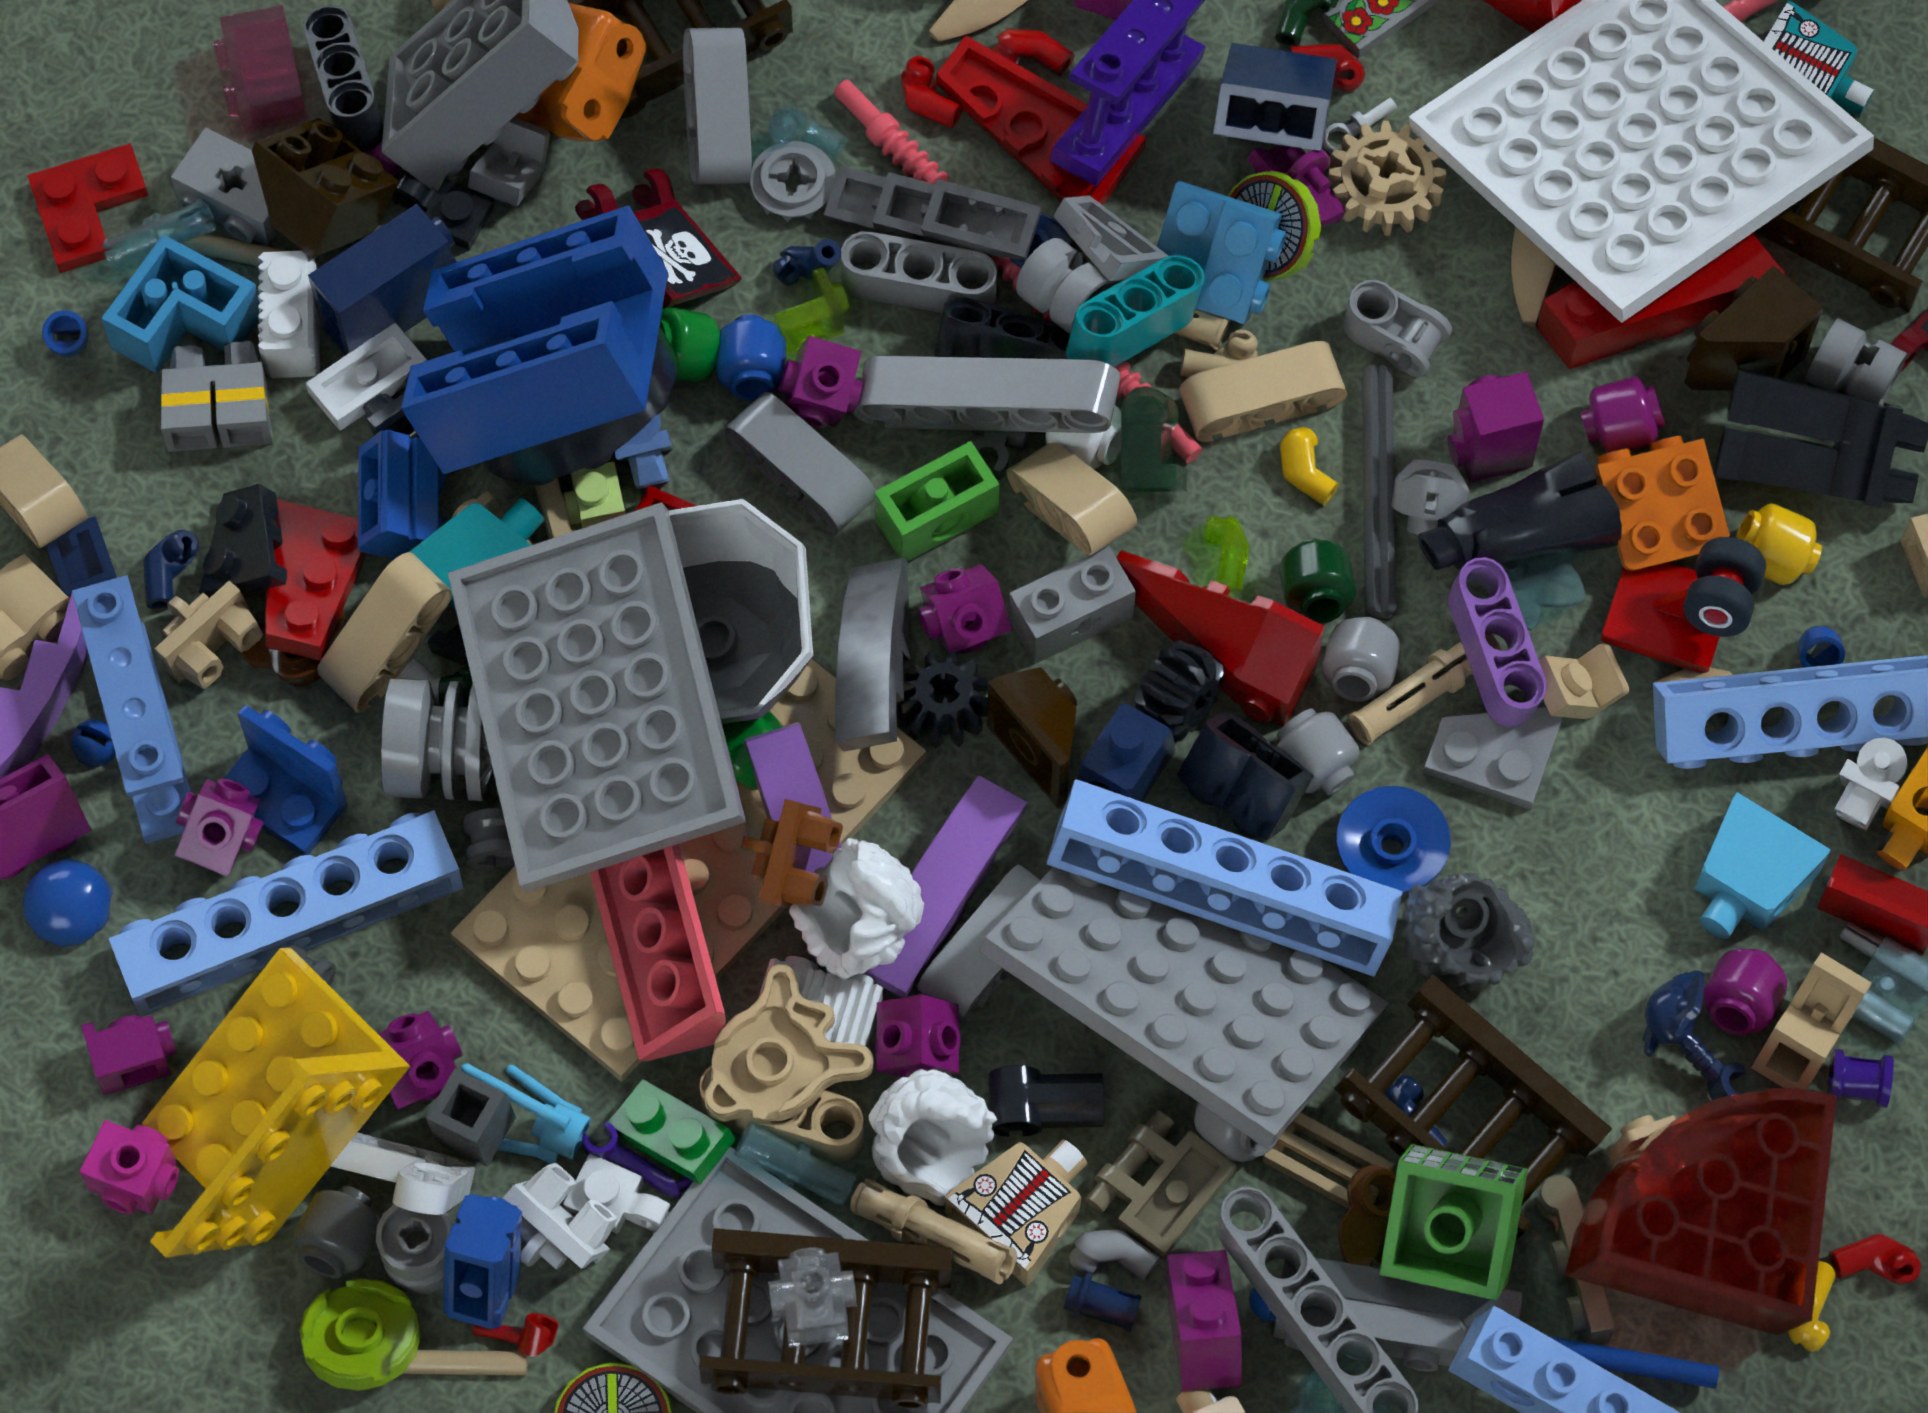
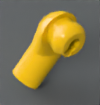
M1307 427L1289 430L1283 436L1280 444L1282 475L1287 482L1325 506L1336 493L1339 483L1316 468L1314 446L1318 445V438L1315 432Z
M1813 1261L1807 1266L1796 1290L1787 1327L1792 1342L1795 1345L1801 1343L1810 1352L1818 1351L1830 1336L1829 1326L1825 1322L1819 1321L1818 1318L1836 1278V1273L1831 1265L1823 1261Z

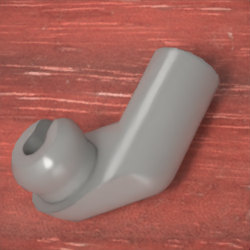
M1118 1229L1086 1231L1075 1239L1074 1244L1076 1247L1069 1255L1071 1265L1081 1273L1092 1274L1098 1270L1101 1262L1116 1261L1143 1281L1148 1279L1161 1260L1158 1254L1126 1232Z

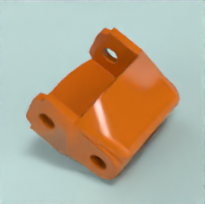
M569 3L579 28V61L577 66L563 81L556 80L541 93L537 103L528 112H519L514 117L527 122L531 120L537 126L547 129L550 134L563 139L583 142L607 140L628 105L645 55L646 43L636 27L621 22L610 12Z
M1102 1338L1088 1341H1068L1056 1351L1044 1354L1037 1360L1034 1397L1039 1413H1137L1112 1349Z

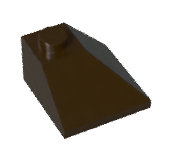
M1041 667L997 676L988 682L987 727L1052 803L1059 808L1067 800L1077 700L1070 688L1061 679L1057 678L1053 681Z

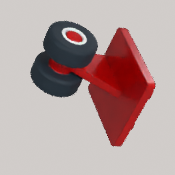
M1718 537L1709 540L1702 546L1695 570L1670 562L1636 571H1628L1623 567L1603 628L1601 641L1698 673L1709 672L1719 638L1738 635L1745 631L1750 624L1755 606L1752 594L1760 588L1766 571V561L1763 554L1755 546L1744 540L1733 537Z

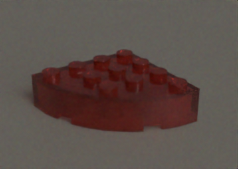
M1798 1088L1766 1089L1762 1092L1733 1094L1714 1099L1653 1131L1616 1161L1592 1193L1574 1233L1565 1276L1774 1335L1783 1334L1812 1321L1837 1096Z

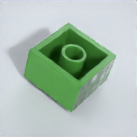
M1411 1144L1398 1160L1379 1275L1497 1301L1509 1281L1528 1169Z

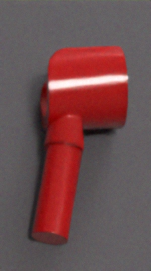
M530 1313L527 1314L522 1328L501 1325L500 1328H493L491 1330L473 1325V1335L505 1340L509 1343L517 1344L518 1350L523 1354L537 1356L553 1345L559 1323L550 1316Z

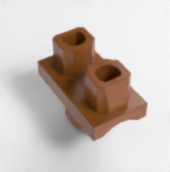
M785 799L779 821L765 818L760 840L743 836L741 848L757 852L751 874L764 877L758 901L790 908L793 904L822 906L828 887V876L806 871L811 848L834 854L840 842L843 825L822 815V808Z

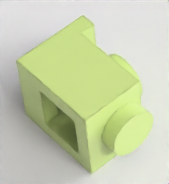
M614 462L605 463L596 469L588 470L583 468L571 473L573 491L564 492L563 500L572 532L625 514Z

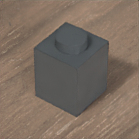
M454 1069L425 1119L437 1143L488 1167L516 1119V1115L505 1092L458 1069Z

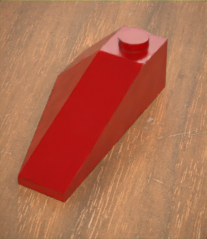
M1121 550L1116 558L1136 591L1135 604L1173 642L1181 640L1185 643L1201 647L1211 653L1214 659L1223 665L1222 676L1224 677V684L1221 690L1235 703L1241 705L1242 710L1249 717L1262 723L1272 721L1283 727L1316 673L1325 626L1276 601L1258 595L1252 604L1232 598L1229 595L1228 585L1211 580L1208 586L1204 587L1190 584L1186 575L1177 568Z

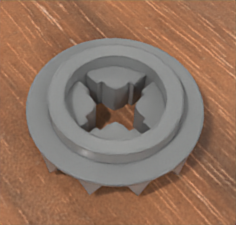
M801 141L777 143L764 150L752 166L750 186L753 200H757L762 205L766 215L770 213L780 215L787 223L793 217L805 216L810 220L815 211L821 207H826L836 178V172L830 158L821 149L810 143ZM794 166H798L800 180L807 185H799L793 196H788L786 184L779 181L788 180L790 173H793Z

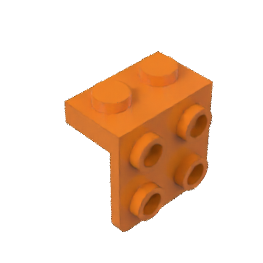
M1681 435L1649 444L1650 452L1631 456L1630 450L1627 448L1597 457L1598 465L1593 467L1597 477L1596 485L1602 484L1605 486L1619 507L1622 531L1621 540L1618 541L1617 548L1621 563L1626 570L1636 571L1697 556L1702 546L1709 540L1718 537H1730L1704 438L1684 443Z

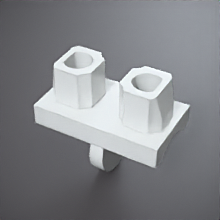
M1885 737L1875 738L1861 748L1857 763L1847 759L1839 774L1841 785L1845 786L1846 789L1835 807L1837 817L1867 832L1880 807L1889 808L1900 790L1897 783L1904 777L1908 766L1907 755L1901 745Z
M556 1163L546 1165L530 1180L513 1185L503 1199L512 1205L518 1206L524 1217L520 1230L521 1239L527 1245L521 1252V1262L530 1267L540 1257H543L557 1270L569 1257L582 1269L592 1261L599 1263L610 1250L604 1242L618 1219L602 1203L594 1199L587 1201L575 1217L560 1203L573 1189L576 1182L571 1175Z

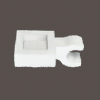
M589 1154L575 1180L576 1185L569 1192L563 1203L564 1208L574 1215L578 1214L587 1201L594 1199L602 1203L618 1219L611 1231L615 1234L619 1233L625 1220L655 1233L670 1213L668 1212L670 1207L668 1202L650 1194H640L644 1185L642 1176L592 1154Z

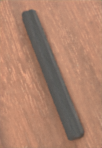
M1368 365L1364 368L1362 376L1365 615L1377 620H1387L1393 618L1396 609L1395 510L1391 506L1394 490L1393 371L1387 365Z

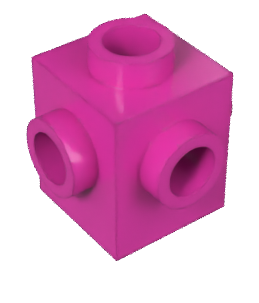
M104 1120L79 1173L87 1189L102 1195L100 1201L106 1206L128 1215L133 1214L135 1209L153 1215L159 1200L166 1201L171 1196L178 1181L179 1168L176 1167L177 1161L170 1145L167 1144L168 1139L160 1132L143 1125H135L134 1130H130Z

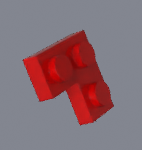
M131 143L27 175L59 273L112 257L97 212L148 196Z

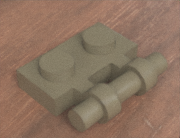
M1157 1110L1145 1125L1138 1124L1127 1137L1129 1145L1113 1165L1106 1163L1095 1176L1097 1184L1087 1195L1085 1201L1091 1208L1101 1214L1104 1213L1115 1198L1124 1201L1128 1206L1118 1217L1117 1225L1165 1260L1167 1255H1169L1235 1173L1236 1164L1191 1130L1174 1147L1164 1138L1175 1124L1169 1116ZM1148 1158L1149 1160H1154L1160 1167L1142 1187L1132 1177Z

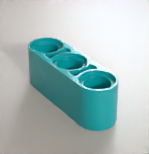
M1171 255L1084 302L1078 307L1066 349L1067 359L1095 360L1115 367L1184 328L1193 319L1205 278L1203 269L1191 258Z

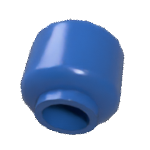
M751 314L740 316L733 322L725 325L720 330V347L716 363V377L721 386L732 392L734 396L744 400H756L763 392L772 393L777 389L787 362L786 338L781 328L758 315Z

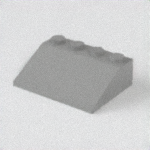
M452 0L389 58L382 153L430 189L446 175L453 176L458 173L471 153L482 144L489 145L496 140L509 120L519 112H528L537 103L541 93L556 80L563 81L577 66L579 61V28L568 1Z

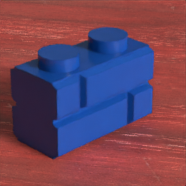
M384 430L377 433L358 448V548L360 552L380 557L387 555L388 559L394 560L401 554L410 552L446 523L444 517L439 515V495L443 490L446 474L442 473L420 438L410 439L409 435Z
M476 1194L464 1196L456 1216V1224L452 1225L444 1245L443 1312L449 1318L491 1330L501 1327L509 1306V1300L512 1299L520 1278L522 1211L518 1209V1206L495 1196L483 1197Z

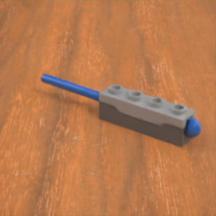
M1315 1258L1387 1356L1403 1358L1402 1364L1413 1370L1435 1371L1438 1369V1365L1451 1366L1473 1320L1492 1306L1500 1308L1517 1319L1520 1318L1523 1292L1504 1289L1496 1301L1379 1275V1268ZM1287 1260L1284 1261L1281 1279H1288L1297 1273L1294 1265ZM1252 1287L1249 1294V1305L1255 1316L1265 1322H1274L1272 1337L1285 1339L1284 1344L1287 1347L1301 1351L1256 1289ZM1310 1306L1301 1312L1303 1319L1314 1327H1324L1333 1321L1330 1313L1319 1306ZM1548 1336L1605 1370L1712 1389L1717 1387L1719 1366ZM1355 1354L1345 1355L1346 1357L1354 1360L1364 1361L1360 1356H1357Z

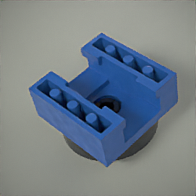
M629 205L432 270L423 312L433 327L439 326L454 352L410 366L401 409L443 474L482 462L489 472L502 479L545 485L557 477L583 468L592 470L601 467L609 461L614 451L638 434L654 416L665 410L669 403L668 396L677 374L675 352L659 326L668 270Z

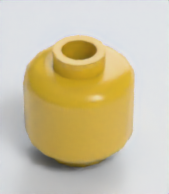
M1772 503L1763 506L1758 512L1755 510L1749 511L1741 522L1735 537L1752 544L1763 554L1766 561L1764 578L1784 586L1793 583L1802 573L1810 575L1817 566L1822 552V545L1816 543L1817 534L1814 522L1805 516Z

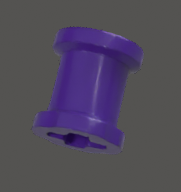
M1833 1049L1829 1064L1827 1100L1837 1102L1840 1096L1874 1100L1877 1107L1887 1108L1893 1083V1056L1883 1055L1880 1060L1845 1056L1842 1049Z

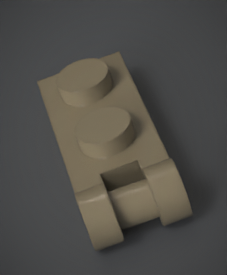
M1553 1175L1543 1182L1536 1203V1213L1544 1223L1552 1225L1556 1241L1549 1243V1253L1555 1275L1557 1277L1566 1276L1571 1297L1564 1299L1567 1321L1572 1333H1582L1585 1343L1609 1344L1615 1326L1578 1193L1574 1183L1568 1177Z

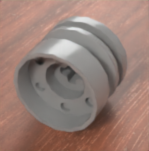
M390 679L384 703L381 745L382 782L385 797L425 798L431 783L432 773L441 774V784L445 799L457 800L461 775H465L468 800L485 801L493 768L473 684L468 707H464L462 682L450 681L444 705L435 706L430 681Z

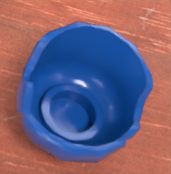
M72 859L47 863L27 884L23 899L24 917L41 940L61 947L83 944L91 939L96 932L101 931L107 924L113 892L105 877L88 863Z

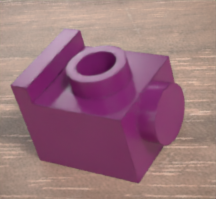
M130 1015L114 1020L109 1024L108 1029L98 1032L93 1022L81 1025L95 1077L104 1096L172 1075L167 1057L177 1054V1050L167 1020L155 1023L152 1015L144 1018L138 1015Z

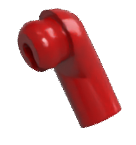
M1007 29L997 36L999 42L992 49L1016 64L1019 63L1021 55L1031 56L1060 76L1072 64L1075 58L1073 52L1040 30Z
M1324 44L1290 47V52L1337 59L1333 85L1342 91H1353L1361 86L1364 81L1365 71L1363 65L1342 45Z
M922 56L912 57L906 63V70L902 72L900 82L907 107L913 113L948 128H954L960 119L962 104L938 95L933 76L935 71L934 64L928 58Z
M1883 1234L1871 1235L1829 1252L1830 1261L1840 1279L1868 1269L1891 1282L1909 1284L1915 1281L1921 1272V1262L1916 1253L1909 1247Z

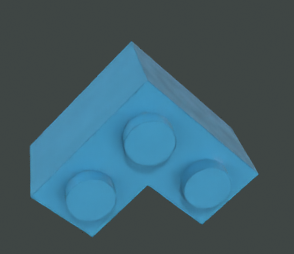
M163 234L101 319L112 350L157 374L173 352V348L179 344L187 332L224 352V346L230 342H243L259 321L258 315L260 312L258 305L260 303L255 283Z

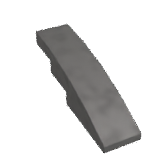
M840 165L826 205L824 217L828 222L865 232L979 251L988 256L1026 260L1040 219L1042 207L937 179L936 184L890 172H888L887 177H882Z
M904 557L851 568L843 604L835 690V743L843 752L897 741L896 702L904 701L903 662L910 661L908 563Z

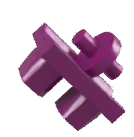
M1277 145L1265 150L1259 147L1255 148L1247 158V161L1255 170L1254 174L1265 171L1281 172L1292 179H1298L1307 186L1318 205L1321 226L1339 222L1346 213L1345 207L1329 189L1331 183L1323 175L1331 161V158L1323 149L1321 151L1312 150L1306 153L1303 148Z

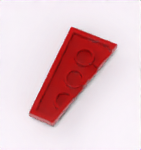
M967 35L964 36L936 73V85L953 101L962 104V109L1060 202H1062L1063 198L1091 196L1101 205H1104L1145 149L1146 137L1140 134L1100 183L1094 186L1050 161L1053 146L1088 107V104Z

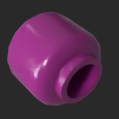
M1636 376L1593 388L1589 394L1590 409L1580 411L1589 443L1600 440L1606 453L1627 448L1630 451L1650 446L1649 444L1656 442L1658 439V429L1666 427L1654 384L1645 387L1644 382Z
M1734 949L1726 952L1717 961L1704 988L1703 1003L1712 1021L1725 1032L1734 1035L1757 1033L1765 1030L1774 1021L1786 996L1788 980L1783 969L1768 953L1758 949Z

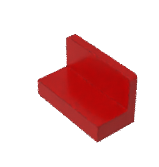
M1840 854L1816 909L1846 922H1852L1860 928L1924 954L1928 947V891Z

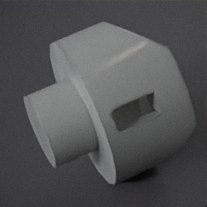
M1413 460L1395 480L1391 506L1394 510L1408 515L1406 530L1412 534L1419 535V533L1437 528L1440 518L1450 515L1458 506L1468 501L1470 491L1455 465L1430 460ZM1427 492L1435 493V496H1427Z

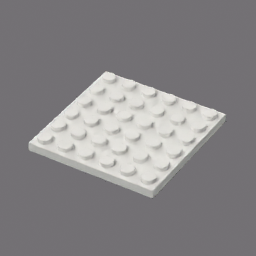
M1582 0L1409 116V126L1412 133L1420 137L1435 154L1621 323L1872 151L1874 135L1715 0Z

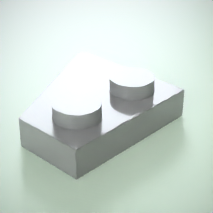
M1091 196L1063 198L1054 214V218L1065 229L1068 236L1077 243L1099 271L1110 281L1125 280L1157 261L1168 257L1166 253Z
M1547 707L1536 708L1527 722L1515 727L1498 724L1488 713L1442 717L1424 766L1423 774L1531 810L1563 717L1551 716Z

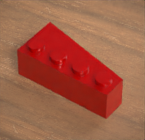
M1751 233L1622 323L1582 286L1574 281L1543 300L1537 330L1568 369H1572L1633 349L1635 345L1662 337L1664 339L1680 334L1683 329L1700 324L1714 310L1721 314L1733 303L1731 301L1732 296L1746 279L1751 276L1759 279L1773 265L1784 275L1786 273L1754 234Z

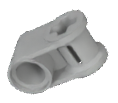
M1366 280L1359 283L1352 290L1343 319L1344 331L1348 338L1383 357L1392 366L1413 377H1423L1430 368L1428 359L1438 343L1446 341L1452 333V326L1443 314L1427 305L1414 301L1391 288L1388 284L1378 280ZM1371 309L1380 314L1381 317L1370 319L1363 316L1359 311Z

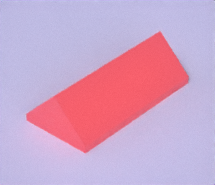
M676 844L590 872L639 1061H651L714 1045L719 1032L726 1026L725 1012L680 845Z

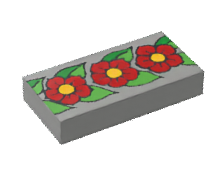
M1344 0L1325 14L1324 23L1359 59L1438 3L1439 0Z

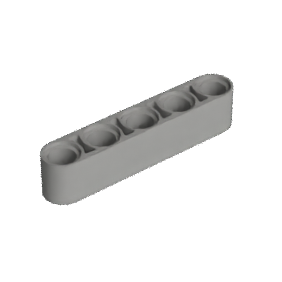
M874 356L868 358L864 363L860 380L863 383L854 414L860 421L866 424L873 425L874 420L886 422L885 427L901 429L1101 433L1107 431L1111 426L1120 382V372L1107 363L1095 360Z
M1240 1187L1231 1191L1224 1198L1220 1210L1218 1236L1222 1245L1347 1413H1374L1373 1407L1382 1402H1390L1397 1405L1403 1413H1417L1418 1399L1411 1386L1272 1200L1262 1190L1254 1187ZM1239 1212H1250L1259 1218L1262 1225L1253 1231H1243L1235 1227L1230 1218ZM1274 1259H1284L1294 1265L1297 1273L1288 1279H1279L1272 1276L1265 1265ZM1310 1306H1319L1330 1313L1333 1321L1324 1327H1314L1303 1319L1301 1312ZM1346 1354H1355L1366 1362L1368 1370L1361 1375L1346 1374L1339 1368L1337 1359Z

